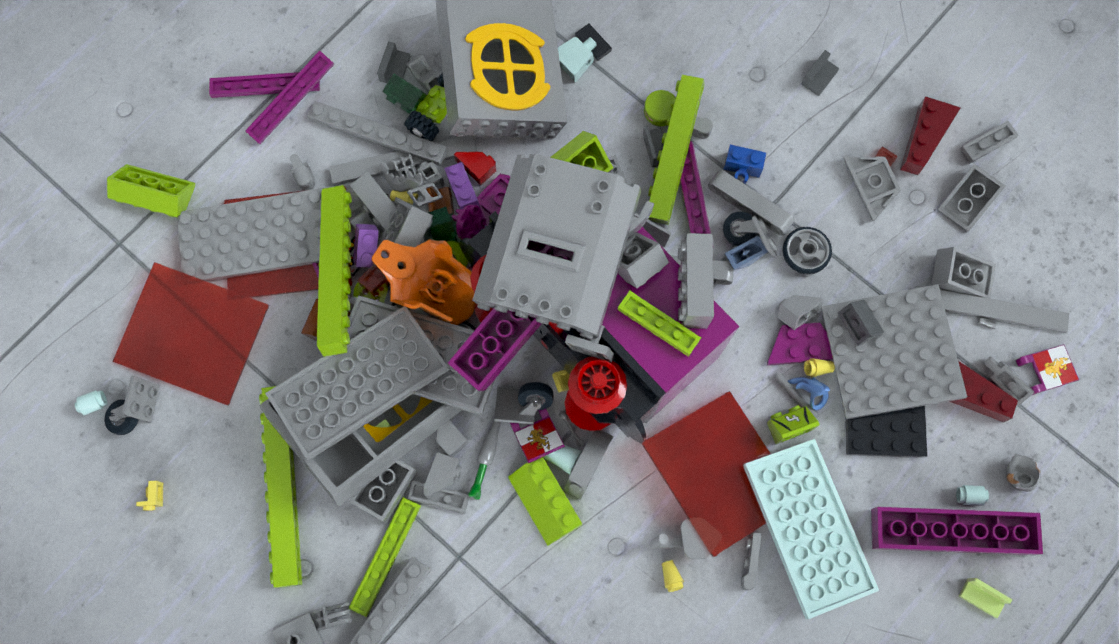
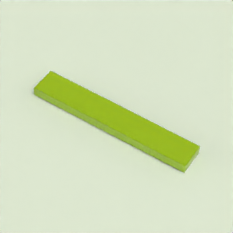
M404 497L402 498L348 609L368 617L421 505Z

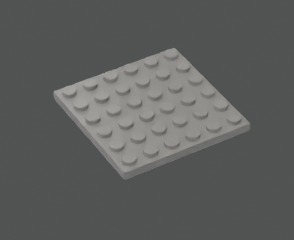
M939 284L821 306L846 420L967 398ZM865 300L884 333L874 336L864 344L857 346L838 312L851 302Z

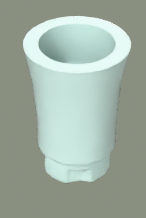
M564 444L565 447L544 456L545 460L555 464L570 475L582 450Z

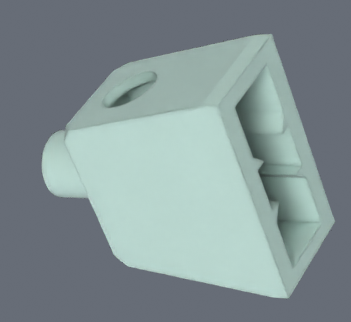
M574 37L558 47L560 67L574 82L578 81L594 61L591 50L597 44L591 37L584 43L577 37Z

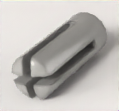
M981 317L978 320V324L992 329L996 327L995 322Z

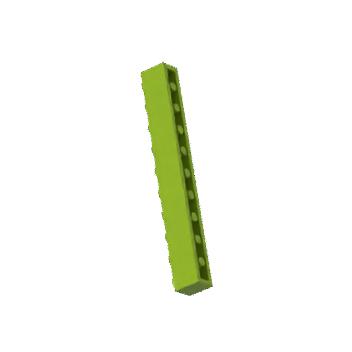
M344 185L324 188L321 191L317 347L323 357L347 353V344H350L348 327H350L348 316L350 302L348 295L351 293L348 279L351 278L348 263H351L349 248L351 247L349 232H351L349 222L351 209L349 203L352 202L350 192L346 191Z
M276 386L261 388L262 394H259L260 404L268 399L265 393ZM261 413L260 420L261 424L264 425L261 439L262 443L265 444L263 462L264 464L266 463L264 481L267 483L268 491H265V500L269 505V511L266 512L267 523H270L267 539L271 543L269 562L270 564L272 563L273 571L270 572V582L273 584V588L302 585L294 451L269 422L265 414Z

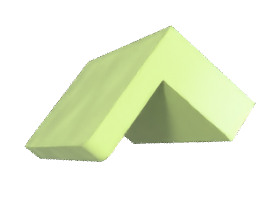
M968 578L959 594V597L994 618L999 617L1005 604H1011L1012 602L1011 598L977 578Z

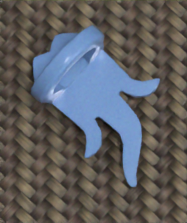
M797 377L788 380L791 384H797L796 389H804L811 393L810 406L812 409L820 410L827 403L830 388L818 381L816 377H811V379ZM823 395L820 403L814 405V398Z

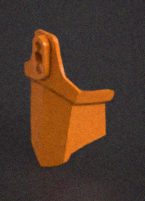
M429 239L416 247L400 245L389 240H383L371 259L390 283V302L411 309L419 308L444 322L454 325L461 324L473 314L476 303L473 301L474 291L471 287V271L452 257V248L446 241ZM385 251L388 258H382L381 252ZM398 262L403 263V269L398 268Z

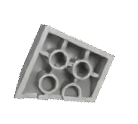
M396 197L394 201L397 204L394 212H390L388 218L390 226L384 230L380 243L383 240H389L400 245L416 247L423 243V236L432 224L433 215ZM382 251L381 256L388 258L387 253ZM398 262V265L404 267L402 262Z

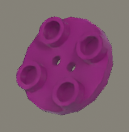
M469 204L463 209H456L458 215H452V219L457 221V234L461 240L463 238H473L486 226V219L483 218L482 210L477 205Z

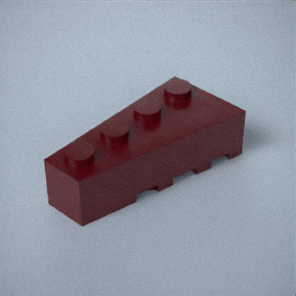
M924 97L918 106L900 170L918 175L923 170L961 107Z
M958 361L967 398L949 402L1001 422L1013 419L1018 400Z

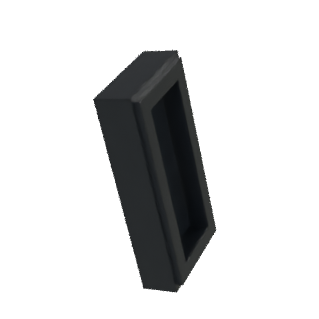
M590 23L575 33V37L582 43L589 37L595 41L597 46L591 52L597 61L612 51V47Z

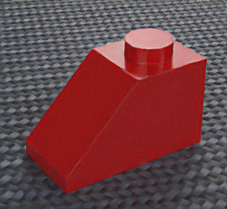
M483 152L454 153L455 161L457 163L462 162L465 171L480 186L496 172V161L490 155L486 156Z

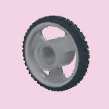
M797 228L789 233L783 243L784 260L790 268L798 273H818L830 262L832 256L830 240L822 231L816 228ZM813 235L817 237L822 242L825 249L819 250L818 243L815 240L810 239L809 236ZM797 237L801 243L796 250V254L790 255L791 241ZM803 248H809L811 253H806ZM813 258H817L820 261L818 265L813 267L800 265L801 261L810 262Z

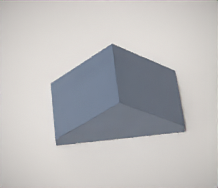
M756 236L726 252L725 256L733 270L749 267L768 251L759 236Z

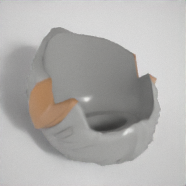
M1015 454L1006 467V478L1015 489L1031 492L1039 483L1041 471L1037 468V464L1032 458Z

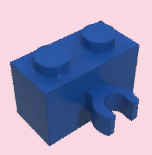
M730 144L723 170L736 172L734 178L737 179L738 176H742L744 178L743 184H746L749 176L760 177L764 167L766 152Z

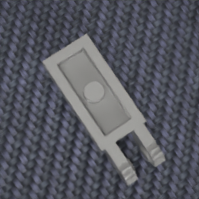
M750 533V537L747 536L745 547L748 549V557H744L743 569H746V574L741 577V586L746 590L755 588L761 543L760 533Z

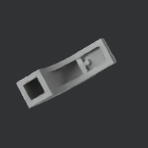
M602 430L592 433L563 491L581 500L614 436Z

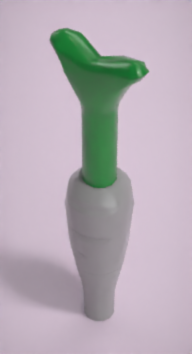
M493 421L490 432L478 455L480 465L474 484L468 493L469 497H473L476 500H479L481 496V485L487 466L491 465L494 460L501 422Z

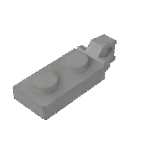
M991 356L985 360L984 364L990 369L988 371L990 378L1003 391L1017 399L1018 406L1034 394V391L1003 361L998 363Z

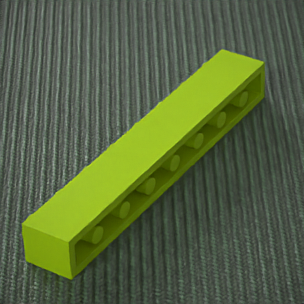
M682 74L681 80H678L676 83L675 91H677V96L672 99L671 109L673 111L672 115H668L666 126L669 127L667 133H664L662 137L663 150H659L657 157L659 165L653 172L654 185H650L648 192L649 202L654 203L652 213L648 218L652 222L669 225L705 86L703 78Z

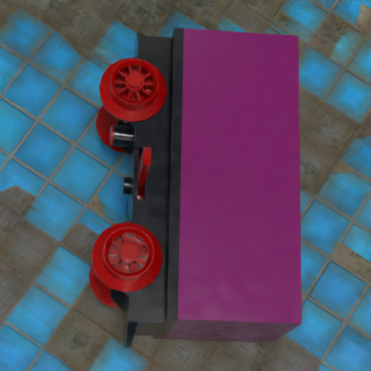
M501 207L489 216V224L473 238H463L459 243L464 256L471 264L472 272L470 279L474 293ZM643 227L637 232L657 242ZM529 240L527 249L541 252L546 244ZM662 246L661 248L669 263L660 272L649 278L644 285L636 288L627 283L617 273L602 324L605 327L598 343L609 347L614 353L612 363L573 351L565 343L568 334L586 340L574 328L570 327L568 331L558 328L556 323L549 322L548 325L541 324L533 334L570 374L568 380L569 390L564 402L565 410L571 422L580 429L597 431L611 424H616L627 437L643 443L646 440L643 424L651 420L720 357L740 327L714 301V317L708 328H687L701 337L688 357L617 310L628 292L631 291L682 325V321H678V309L681 308V301H678V288H681V280H678V268L681 266ZM476 304L475 314L480 323H482L493 308L486 311L478 308V304Z

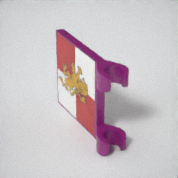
M1064 344L1016 359L1019 367L1029 363L1033 365L1040 384L1030 387L1034 391L1033 395L1079 381Z
M547 409L538 410L542 419L534 422V424L520 428L519 423H510L528 463L565 447Z

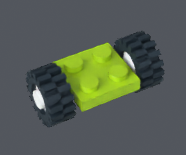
M443 72L437 79L440 86L435 85L431 88L425 99L419 103L418 108L412 111L404 122V126H406L407 130H410L411 134L429 141H433L439 133V128L435 126V123L440 124L447 115Z

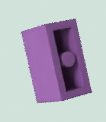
M356 224L353 261L356 267L375 268L376 266L371 259L377 250L378 229L375 225Z

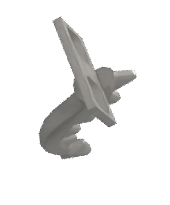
M384 161L381 162V172L384 174L388 184L396 191H407L417 207L443 198L433 182L424 185L420 172L414 177L412 172L408 171L407 177L401 174L400 179L398 176H395L393 179V173L389 174L387 164ZM433 188L438 196L431 197L426 189ZM413 193H420L424 201L418 202Z

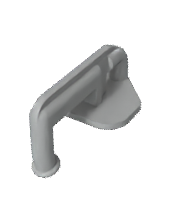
M688 518L681 523V537L668 538L665 533H660L650 542V546L652 548L683 546V552L689 559H705L720 542L722 535L703 518Z

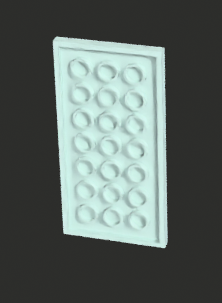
M815 439L743 465L806 620L879 591Z

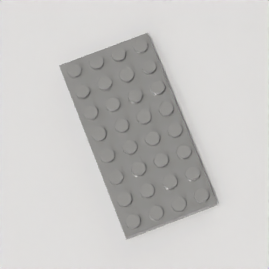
M324 188L182 211L177 217L182 283L189 285L308 265L315 262L319 263L321 191Z
M358 295L349 316L350 327H348V334L350 340L400 308ZM410 311L449 367V371L413 394L482 415L494 381L486 390L478 391L448 364L474 330Z
M404 306L351 339L350 344H347V353L322 357L265 394L301 452L309 461L449 371V367L408 308Z

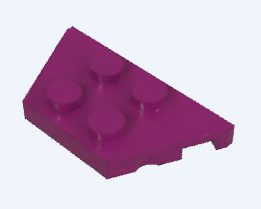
M500 173L477 197L483 218L486 219V226L489 224V216L502 206L510 180L509 175Z
M820 322L805 323L795 330L788 325H782L767 365L805 363L810 358L833 361L827 332Z

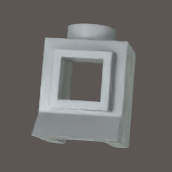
M426 161L419 165V169L416 171L422 174L424 185L432 182L433 184L439 182L441 186L445 185L444 179L433 161L430 163ZM433 171V175L429 177L425 176L427 173Z

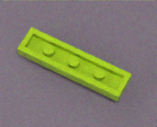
M631 291L628 292L618 306V311L688 357L701 339V337Z

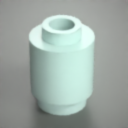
M95 390L77 397V402H75L77 412L87 415L103 409L107 405V398L103 391Z
M963 485L957 488L956 499L958 503L963 505L984 506L985 502L989 500L988 490H985L984 486Z

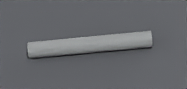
M780 373L774 377L801 407L807 406L816 419L820 416Z

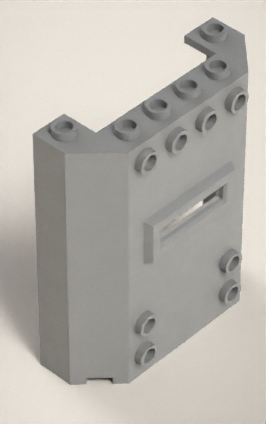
M530 154L529 158H525L526 156L517 155L473 301L478 304V308L486 311L494 308V310L507 313V310L515 312V316L521 318L535 317L536 321L548 325L549 322L557 324L558 328L568 331L570 327L574 328L580 333L581 337L586 339L598 338L640 198L641 188L634 183L631 185L624 183L625 178L601 170L538 154ZM529 240L572 251L574 254L572 260L569 261L527 249Z

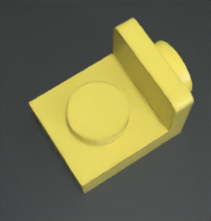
M148 481V486L146 487L148 501L136 502V506L142 507L143 511H154L156 507H163V482Z

